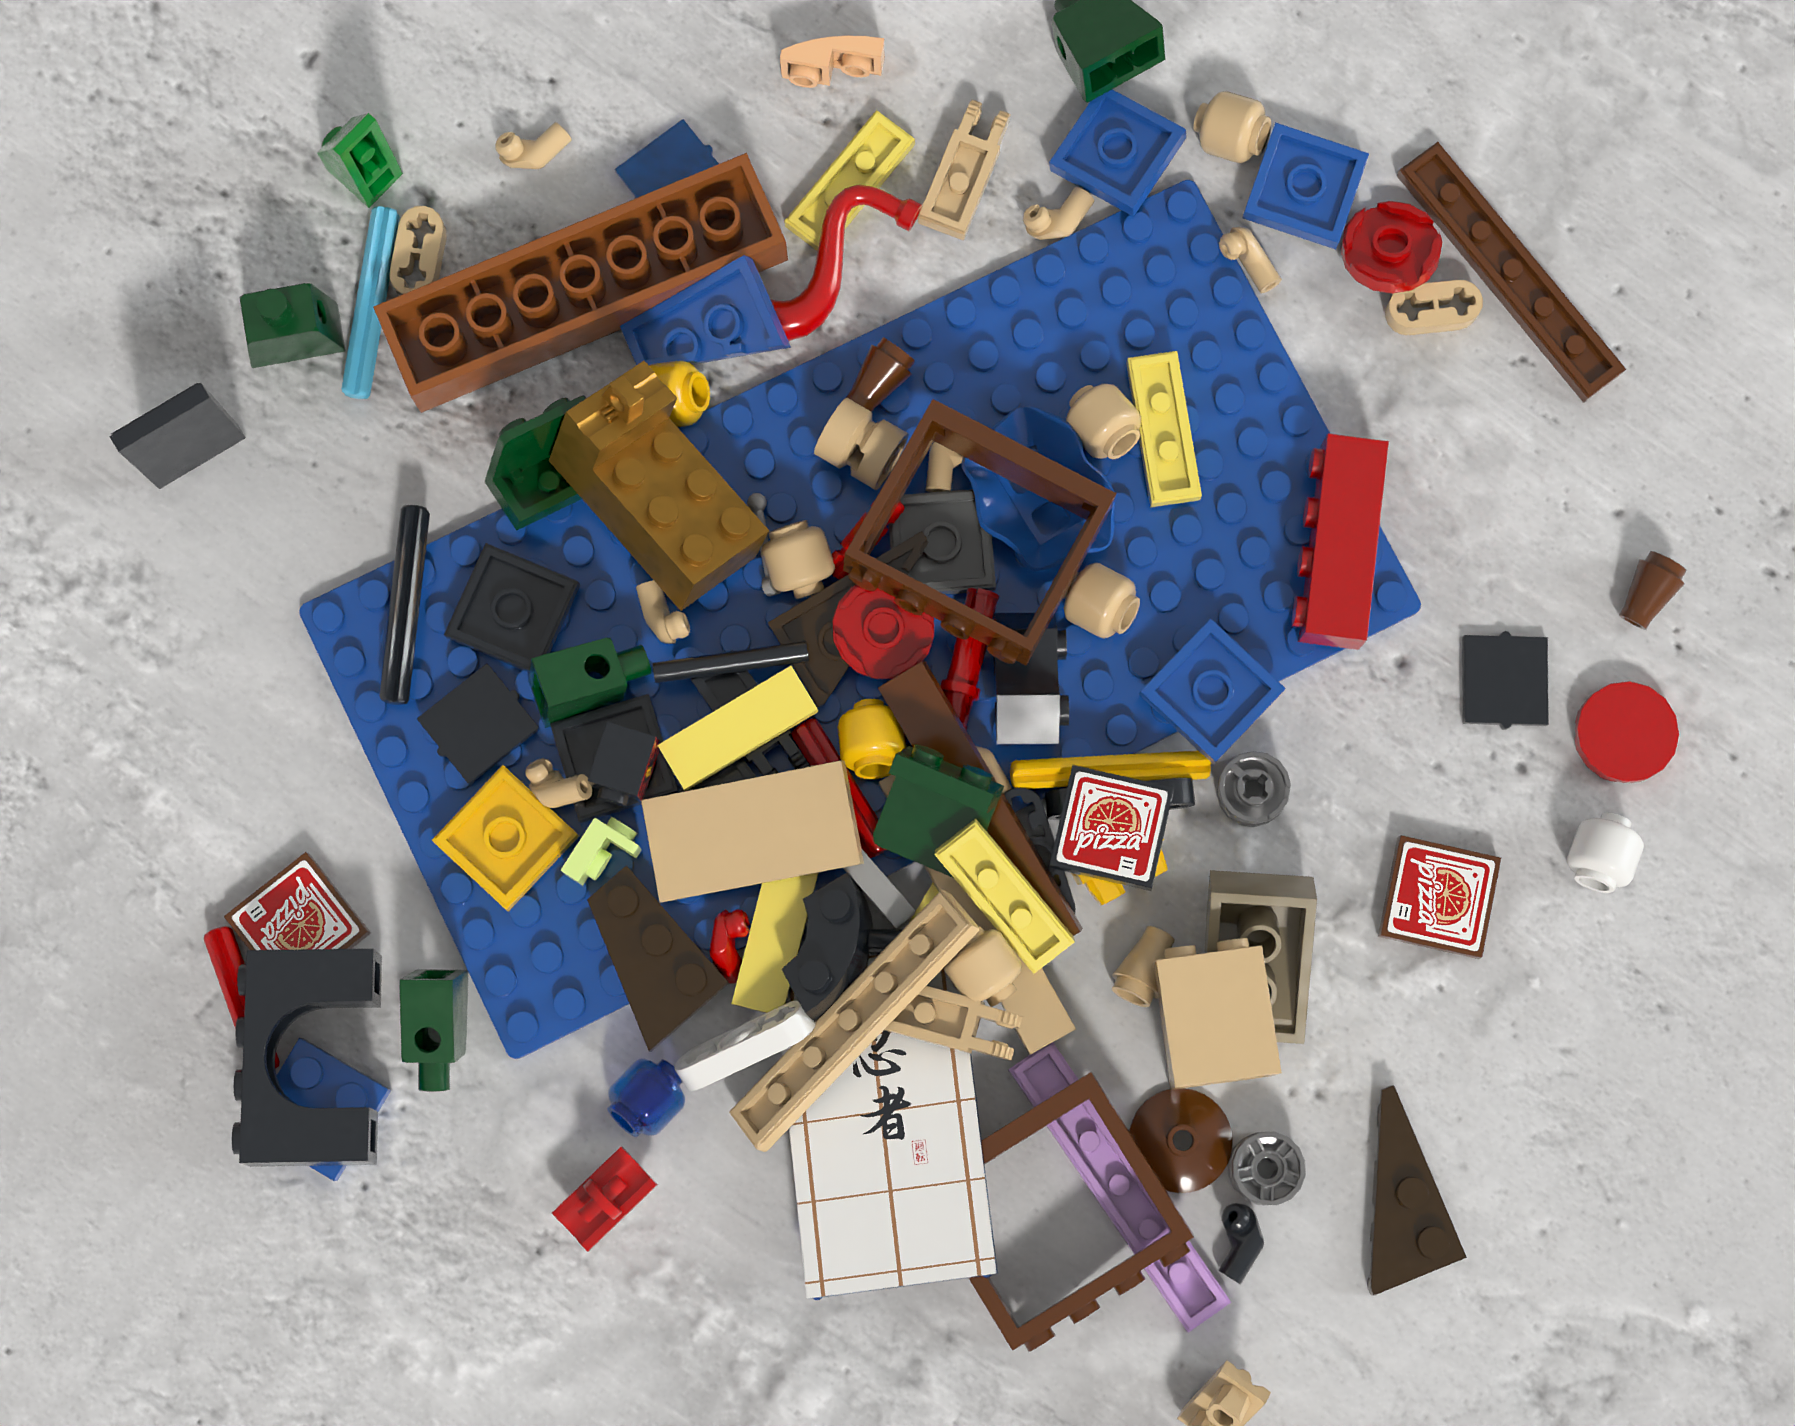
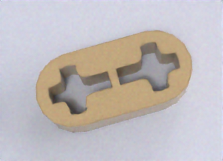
M415 206L407 210L402 215L398 225L390 266V281L399 296L439 280L447 240V230L440 215L434 209L427 206ZM428 221L434 234H425L422 249H419L418 240L411 230L412 228H421L422 222ZM415 260H418L419 270L425 281H416L414 288H409L402 277L403 275L408 276L412 274Z
M1466 280L1424 283L1411 291L1394 293L1385 308V318L1391 329L1401 335L1461 330L1469 327L1476 320L1483 307V297L1480 290L1473 283ZM1454 295H1459L1461 302L1470 304L1463 313V316L1458 315L1454 307L1439 308V306L1449 304ZM1405 300H1410L1412 308H1429V310L1419 311L1414 321H1408L1406 313H1398L1397 311Z

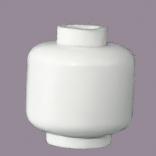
M1606 812L1602 813L1601 818H1590L1581 822L1567 857L1568 866L1575 873L1574 879L1576 882L1588 889L1602 893H1613L1615 888L1627 886L1631 882L1643 851L1644 843L1640 835L1631 829L1632 822L1621 815Z

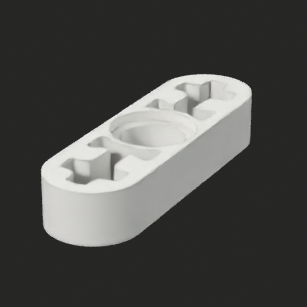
M798 1000L791 1001L692 1048L678 1059L674 1069L689 1091H695L797 1044L813 1031L816 1023L804 1012Z

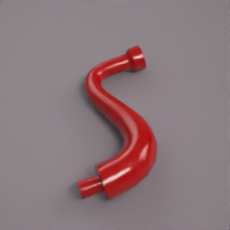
M866 185L847 187L834 197L825 213L815 267L807 287L799 296L791 300L778 301L770 299L788 341L808 336L825 322L835 306L842 281L845 223L851 209L858 205L870 206L894 218L897 226L910 231L919 216L922 204L912 199L901 200L881 189Z

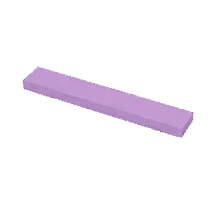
M1053 1042L1008 1069L1033 1107H1036L1078 1080ZM1087 1100L1046 1126L1133 1254L1171 1231L1090 1100ZM1187 1241L1186 1244L1191 1250L1189 1253L1166 1267H1163L1160 1261L1157 1260L1144 1268V1270L1183 1328L1189 1333L1230 1304L1231 1301L1190 1241Z

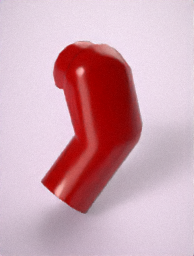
M725 909L717 915L713 923L709 949L710 957L715 966L729 984L737 983L742 959L735 948V938L745 937L750 931L747 927L750 925L746 912L740 909L728 912Z

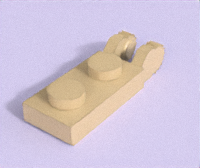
M975 100L970 101L958 130L954 129L918 216L919 224L963 241L1000 154V144L1011 114L1000 110L992 122L987 141L972 135V132L982 114V103Z
M926 986L884 1030L970 1054L974 1050L990 1056L1012 1060L1014 1048L1009 1047L1008 1044L976 1038L981 1018L995 1022L997 1025L1005 1028L1020 1029L1023 1016L985 1006V1002L973 1001L967 996Z

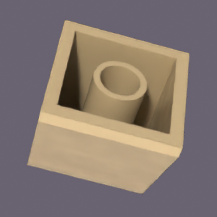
M1248 938L1225 940L1216 943L1218 952L1203 954L1196 953L1195 945L1174 947L1164 950L1165 959L1155 961L1154 967L1170 1090L1271 1077L1282 1073L1262 945L1249 947Z

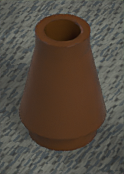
M883 337L877 346L871 344L853 387L845 398H849L873 412L885 398L912 375L909 369L915 363V360Z
M1650 551L1645 560L1639 559L1625 605L1619 616L1630 624L1646 630L1655 616L1685 585L1682 578L1687 570L1674 560L1660 553Z

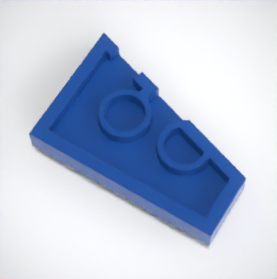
M745 255L620 326L636 365L642 361H645L648 365L672 361H685L694 365L791 348L755 263L751 257Z

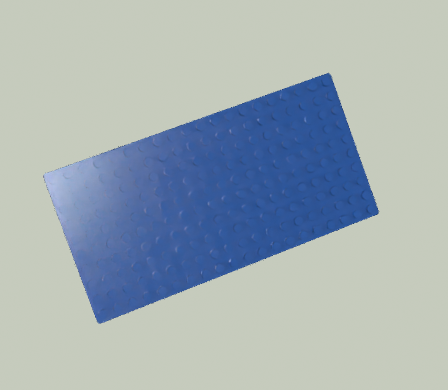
M1184 180L1146 198L1134 217L1121 210L705 410L700 419L690 426L678 427L746 505L749 496L753 493H760L765 496L767 506L763 512L769 532L807 520L809 527L816 526L824 531L832 554L835 550L842 549L843 546L840 543L863 514L869 512L872 503L876 500L886 482L885 480L877 490H874L852 477L849 465L839 469L814 454L816 444L824 427L836 408L852 389L871 344L877 346L884 337L915 360V363L909 369L912 375L872 412L873 422L877 423L884 419L909 434L907 443L932 399L989 428L1000 422L1015 408L1025 406L1038 408L1066 421L1067 414L1071 408L1069 405L1071 398L1078 390L1087 385H1092L1093 387L1101 384L1115 385L1133 404L1126 365L1127 358L1177 351L1202 497L1198 501L1150 508L1139 440L1129 452L1117 459H1110L1109 457L1104 459L1093 458L1083 448L1086 459L1108 478L1114 492L1117 494L1115 497V529L1111 544L1105 550L1087 553L1077 572L1080 573L1087 565L1092 563H1100L1129 578L1135 584L1136 597L1140 599V606L1134 621L1124 633L1119 634L1116 632L1113 636L1103 639L1068 621L1064 614L1065 599H1062L1055 612L1057 629H1066L1067 657L1066 660H1058V680L1060 695H1069V726H1059V744H997L994 656L988 652V646H986L977 688L981 689L978 701H973L966 731L975 746L989 749L993 753L1010 784L1011 762L1015 760L1135 754L1178 733L1139 693L1210 618L1279 682L1347 649L1298 642L1300 627L1292 626L1295 597H1303L1305 577L1297 576L1299 554L1302 546L1309 547L1311 528L1303 527L1304 508L1307 497L1315 498L1317 480L1309 478L1310 457L1312 449H1320L1321 444L1330 432L1237 259L1230 260L1222 254L1219 242L1223 233L1196 183L1192 180ZM930 449L904 495L930 493L926 491ZM962 463L953 468L951 491L973 489L970 479L962 469ZM1008 480L1015 492L1024 493L1028 491ZM583 499L517 531L503 509H499L426 545L410 696L407 704H388L383 702L379 696L395 560L304 603L299 610L306 630L508 1056L514 1059L523 1058L629 1005L587 899L627 865L659 903L660 901L642 805L596 818L607 824L609 819L613 817L634 830L637 835L633 842L639 845L642 850L638 857L634 858L610 843L606 851L611 853L612 856L607 866L596 880L588 877L583 886L560 870L593 820L580 823L573 803L550 808L579 837L510 911L502 907L432 841L502 765L527 788H529L531 781L526 777V768L532 762L542 758L551 761L553 770L559 771L563 778H566L551 727H544L529 685V672L454 642L444 636L485 543L579 581L580 587L550 653L602 638H611L616 653L639 645L644 647L650 663L651 674L627 681L624 699L619 702L649 694L663 741L713 711L693 685L691 678L655 683L654 662L725 653L731 650L739 651L781 645L768 622L815 595L812 594L796 599L793 590L771 597L767 596L762 588V579L765 577L761 551L759 550L753 560L682 611L664 592L670 614L675 611L684 613L690 625V633L687 637L676 639L674 644H664L647 625L636 590V586L653 581V579ZM1052 502L1045 504L1032 513L1033 521L1044 535H1051L1070 522L1065 510ZM1379 527L1367 638L1415 615L1421 608V601L1381 527ZM889 530L873 548L870 556L877 558L891 550ZM992 536L996 590L992 592L999 595L995 613H1036L1063 562L1043 571L1029 570L1022 564L1017 553L1010 546ZM832 574L823 579L824 589L837 582L838 579ZM947 594L946 596L965 605L967 594ZM934 618V638L928 655L922 661H926L940 685L942 680L947 679L957 637L945 631L940 625L941 621ZM488 663L509 691H517L520 696L518 702L540 730L469 785L447 757L443 758L438 755L437 749L439 746L417 718ZM792 664L748 670L759 685L792 666L805 687ZM849 666L826 703L817 707L818 712L806 720L812 718L818 720L840 756L837 729L840 717L848 710L853 709L856 702L864 699H879L884 702V705L888 706L878 687L893 678L874 679L857 673ZM590 672V673H588V675H589L590 677H592V678H595V679H602V678H603V676L600 675L599 673H596V672ZM799 724L790 729L791 733ZM906 737V745H907V747H908V746L912 747L911 743L909 742L908 738ZM780 744L764 754L769 764L776 768L779 773L795 770L788 761V756ZM742 757L756 777H761L762 774L755 764H749L747 759ZM848 769L879 819L887 799L879 786V781L887 777L864 779L856 776L855 771ZM673 772L678 791H680L683 787ZM1067 787L1035 788L1032 790L1043 800L1045 799V792ZM1021 796L1011 798L1012 809L1015 813L1034 804L1033 802L1024 803ZM888 850L876 857L870 858L886 877L916 863ZM843 868L819 872L814 892L847 872ZM762 883L720 891L715 895L714 893L661 902L660 904L708 960L714 963L709 954L714 919L725 909L728 912L740 909L746 912L750 925L747 927L750 930ZM749 933L745 937L735 938V948L737 951L746 947Z

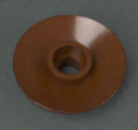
M1168 1089L1153 1095L1140 1106L1130 1125L1129 1132L1168 1192L1190 1193L1207 1187L1225 1170L1232 1153V1130L1225 1113L1210 1097L1192 1089ZM1179 1130L1187 1131L1192 1138L1191 1146L1185 1151L1178 1150L1173 1144V1136Z

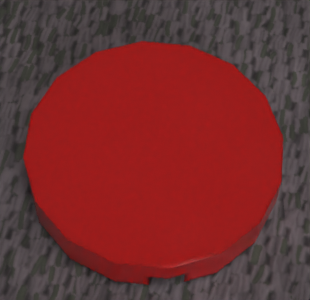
M1386 201L1377 203L1375 208L1365 211V207L1354 214L1345 226L1341 255L1345 269L1358 283L1373 291L1394 294L1411 291L1430 279L1438 268L1443 241L1440 232L1438 234L1433 226L1434 221L1426 212L1408 203Z
M855 585L838 603L832 621L833 641L841 658L857 673L874 679L895 678L922 662L928 655L934 638V617L924 612L922 615H914L905 611L895 603L894 596L878 588L875 591H869Z
M1631 681L1611 683L1587 698L1578 710L1575 720L1576 736L1574 739L1576 750L1586 767L1602 779L1622 783L1642 782L1662 771L1675 755L1679 739L1676 715L1666 698L1649 686Z

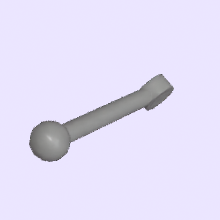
M753 493L747 500V506L766 526L763 510L767 506V500L762 494ZM767 534V536H766V538H765V540H764L762 546H763L767 541H769V539H768V534ZM762 557L765 577L762 579L763 591L769 597L780 594L781 591H777L772 586Z

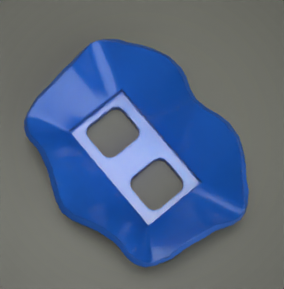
M1025 406L1015 408L991 428L1114 492L1108 478L1086 459L1083 443L1076 431L1062 418L1035 407ZM963 457L962 469L972 484L980 526L987 533L1010 546L1017 553L1022 564L1029 570L1043 571L1064 562L1086 520L1064 509L1069 516L1070 522L1051 535L1042 534L1032 519V513L1049 503V500L1029 490L1024 493H1017L1006 478ZM1115 500L1088 553L1105 550L1111 544L1115 529Z

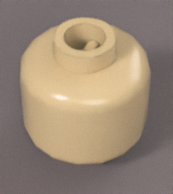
M1229 91L1217 93L1209 104L1202 103L1194 120V131L1199 133L1200 146L1204 152L1236 163L1246 162L1252 155H1260L1266 146L1271 130V119L1265 116V108L1260 101Z
M1101 384L1095 387L1087 385L1078 390L1071 398L1069 403L1071 408L1067 414L1066 421L1076 431L1083 443V448L1091 457L1117 459L1135 446L1140 438L1141 415L1115 385Z
M803 520L768 532L770 540L762 546L761 554L774 589L781 592L793 590L796 599L822 591L824 589L822 580L829 577L835 570V564L824 531L816 526L809 527L807 520Z
M1092 563L1087 565L1080 573L1077 572L1063 597L1065 599L1064 614L1066 619L1103 639L1113 636L1116 632L1119 634L1124 633L1134 621L1140 606V599L1136 597L1134 582L1100 563Z
M979 925L980 930L943 969L960 995L967 996L973 1001L986 1000L990 1007H993L1017 990L1012 981L1020 974L1022 965L1001 932L995 929L984 931Z

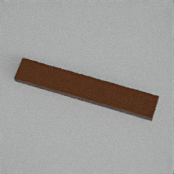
M1436 142L1399 170L1397 174L1398 179L1583 403L1626 370L1614 353L1439 142Z
M925 660L878 687L913 748L916 744L929 747L943 754V760L960 768L963 765L974 766L992 775ZM1002 792L987 833L1073 936L1078 934L1083 929Z

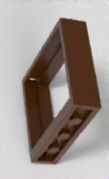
M932 399L845 552L843 570L848 572L850 580L861 588L869 591H875L878 588L894 596L895 603L905 611L914 615H922L924 612L940 620L941 627L951 635L965 640L970 636L986 644L988 652L999 660L1010 664L1018 661L1027 665L1105 522L1117 493ZM933 442L960 454L1086 520L1024 635L870 556L872 549Z
M1093 1072L1088 1073L980 1141L983 1166L1087 1100H1090L1171 1231L1020 1326L988 1275L968 1277L1012 1351L1024 1344L1028 1352H1031L1055 1336L1051 1327L1068 1316L1073 1324L1081 1321L1100 1308L1096 1300L1099 1296L1112 1288L1120 1296L1145 1280L1141 1270L1159 1260L1162 1266L1166 1267L1191 1251L1186 1242L1194 1238L1193 1232Z

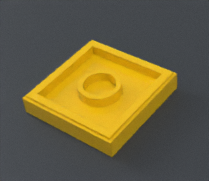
M502 765L432 841L502 907L510 911L579 835L549 807L543 806L533 792Z

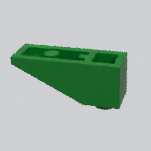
M369 113L352 117L343 127L338 126L332 129L324 138L321 145L322 148L317 152L327 171L368 208L403 174L377 120Z

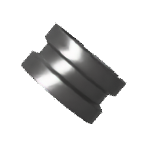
M1251 751L1239 754L1228 762L1218 779L1216 793L1219 806L1228 818L1239 825L1257 827L1266 825L1279 816L1289 800L1291 783L1287 770L1278 759L1268 753ZM1252 780L1259 782L1263 788L1262 796L1246 798L1244 795L1246 791L1245 783Z
M1257 1132L1242 1138L1233 1148L1228 1162V1177L1234 1190L1245 1200L1257 1205H1279L1291 1200L1301 1189L1306 1176L1305 1159L1300 1148L1289 1137L1277 1132ZM1264 1158L1277 1164L1278 1170H1274L1270 1179L1262 1178L1257 1171L1258 1163Z

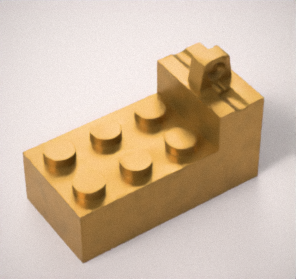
M642 361L565 413L549 462L679 610L682 611L753 560L769 530L672 422L669 417L677 397L659 380L649 365Z

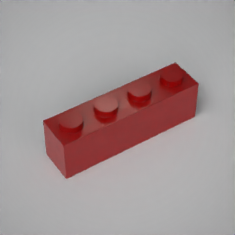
M1328 433L1320 449H1312L1309 463V478L1317 479L1315 498L1307 497L1303 515V527L1311 528L1309 547H1301L1297 568V576L1305 577L1303 597H1295L1292 612V626L1300 627L1298 642L1359 650L1367 641L1389 441Z

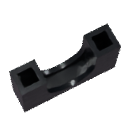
M374 948L247 950L246 964L239 966L237 977L239 995L245 996L244 1017L237 1018L235 1031L237 1047L243 1048L242 1069L235 1071L233 1085L235 1100L241 1101V1121L233 1124L232 1151L234 1154H239L240 1164L249 1167L377 1165V1111L370 1107L308 1108L299 1106L284 1093L278 1082L275 1070V1055L279 1041L287 1028L301 1016L326 1008H381L382 955Z

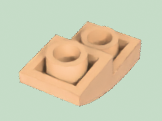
M849 35L831 36L789 46L781 50L780 66L782 78L789 79L791 83L800 87L813 88L818 84L830 86L833 68H839L843 73L853 77L862 78L869 76V74L881 76L885 58L884 38Z

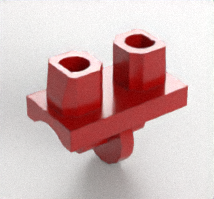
M621 1146L566 1198L552 1214L576 1238L581 1246L589 1252L658 1184Z

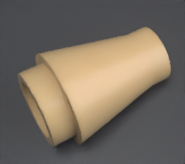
M1147 926L1143 936L1112 976L1116 981L1112 991L1132 1004L1149 1007L1153 998H1158L1154 963L1156 960L1165 959L1164 950L1171 948L1175 939L1159 928Z

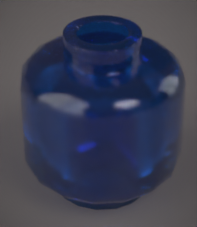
M645 1058L638 1059L608 1089L611 1105L607 1110L614 1121L634 1137H638L641 1133L647 1136L657 1135L685 1106V1095L680 1087L683 1082L675 1071V1067L668 1061L662 1059L656 1064Z

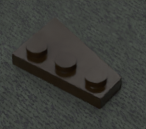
M627 865L587 899L648 1051L652 1052L729 983Z

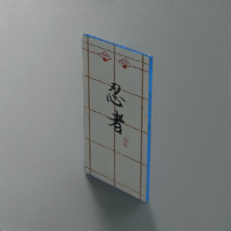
M869 953L865 969L877 958L878 955H870ZM944 969L926 985L959 994ZM791 986L786 1003L798 1000ZM883 1030L789 1128L807 1299L820 1300L823 1297L981 1276L989 1278L992 1275L998 1274L972 1056L970 1053ZM790 1047L781 1051L782 1056L790 1049Z

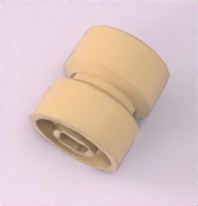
M845 398L824 427L816 444L814 454L839 469L849 465L852 477L877 490L894 468L907 443L909 434L884 419L877 423L873 422L871 411L849 398Z

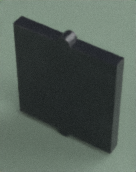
M1508 631L1502 632L1499 636L1464 635L1462 637L1463 724L1499 725L1502 730H1507L1511 725H1549L1548 637L1511 636Z
M488 663L417 718L439 746L437 749L438 755L443 758L447 757L469 785L540 730L518 702L520 696L517 691H509Z

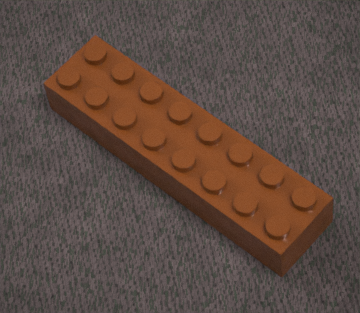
M744 153L373 306L408 392L422 413L620 331L622 324L743 255L753 259L758 273L788 261L787 246L747 153Z

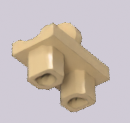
M1226 1360L1182 1408L1177 1419L1187 1426H1244L1266 1404L1271 1392L1263 1386L1253 1385L1248 1371L1244 1369L1239 1370Z

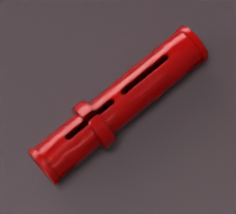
M968 588L965 605L993 619L999 595L985 589L978 588L977 591L975 588ZM970 636L966 640L956 638L947 679L942 680L940 684L966 730L973 701L979 700L981 689L977 688L987 646Z

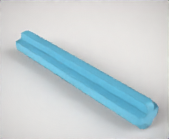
M376 206L371 210L341 388L345 396L354 399H368L371 394L382 328L373 306L386 302L390 280V266L400 220L397 210L389 207Z

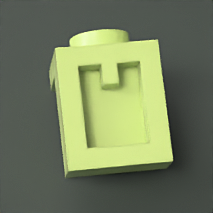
M613 817L609 819L607 824L594 818L560 871L582 886L588 877L596 880L612 856L611 853L606 851L610 843L634 858L638 857L642 849L633 842L637 833Z

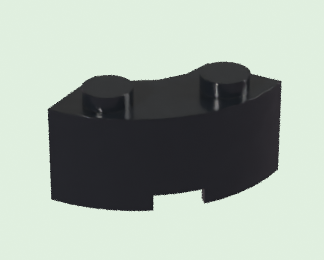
M994 613L993 620L1024 635L1035 613ZM1055 614L1027 665L1018 661L1010 664L994 657L997 744H1059V726H1069V695H1060L1058 680V660H1066L1067 635L1066 629H1057Z
M848 872L803 899L808 915L806 939L797 956L781 969L804 1012L814 1022L838 1000L841 994L865 970L869 957L868 941L869 932L873 929L872 916L863 891Z

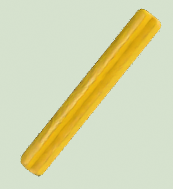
M1198 750L1015 760L1011 762L1010 766L1012 786L1014 788L1027 789L1068 787L1072 765L1142 781L1172 778L1207 779L1211 773V762Z

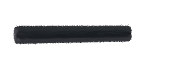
M404 505L400 511L379 695L380 699L388 704H407L410 696L430 518L427 508L419 505Z

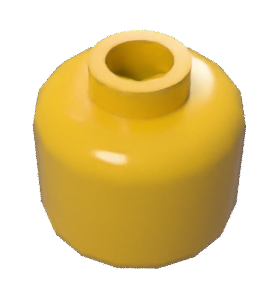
M685 361L649 365L659 380L677 397L669 417L677 427L690 426L696 423L707 409L710 401V389L706 377L691 363Z
M879 699L860 700L854 704L853 709L848 710L839 719L837 729L840 758L842 761H845L846 767L855 771L856 776L860 778H884L891 775L889 771L896 753L907 747L906 735L889 706L884 705L883 701Z

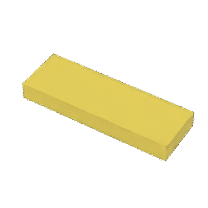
M876 110L784 220L785 227L818 251L825 213L834 197L845 188L854 185H866L879 189L915 146V139ZM858 205L851 209L847 216L845 229L865 205Z
M1177 351L1127 358L1126 365L1134 407L1141 415L1139 442L1150 508L1200 500L1202 493Z
M789 666L657 746L684 791H687L816 714L818 709L792 666Z
M976 818L935 850L934 855L993 926L1002 933L1008 944L1033 974L1075 942L1073 935Z
M819 873L762 883L732 1005L767 1013L786 1004L790 984L781 969L795 958L800 950L808 918L803 899L814 893Z

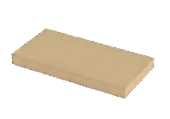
M842 760L641 800L660 903L864 864L846 764Z

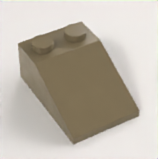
M1210 870L1204 953L1218 952L1217 942L1248 938L1249 947L1262 945L1277 1042L1304 1044L1317 908L1314 877Z

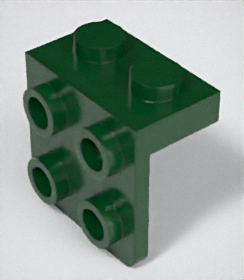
M585 395L571 401L566 397L561 398L550 404L543 414L528 421L525 418L516 419L503 427L499 432L484 482L516 531L582 499L549 462V458L565 413L585 400Z
M917 744L914 745V748L908 746L896 753L889 774L894 775L895 779L873 833V841L881 848L954 878L934 855L935 850L975 818L987 831L1004 785L992 781L993 776L982 769L970 765H963L960 768L944 761V755L934 749Z

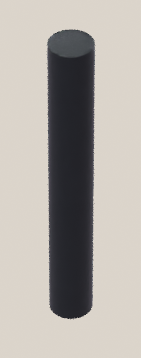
M802 641L654 662L653 672L655 683L808 662L809 657L807 643Z

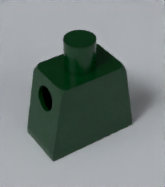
M1055 0L1054 7L1057 13L1051 19L1055 48L1082 99L1086 103L1166 60L1163 25L1132 0Z
M302 283L266 289L264 291L243 294L239 297L252 368L346 351L338 304L313 284Z
M602 638L532 658L528 682L544 727L548 728L551 727L550 723L603 708L623 700L627 689V681L651 674V667L642 645L616 653L611 638ZM596 672L602 675L603 678L595 679L590 677L588 673Z
M417 969L400 979L402 1062L418 1063L419 1091L438 1092L450 1090V1063H455L465 1055L468 970ZM428 1027L433 1028L439 1033L440 1043L430 1038Z

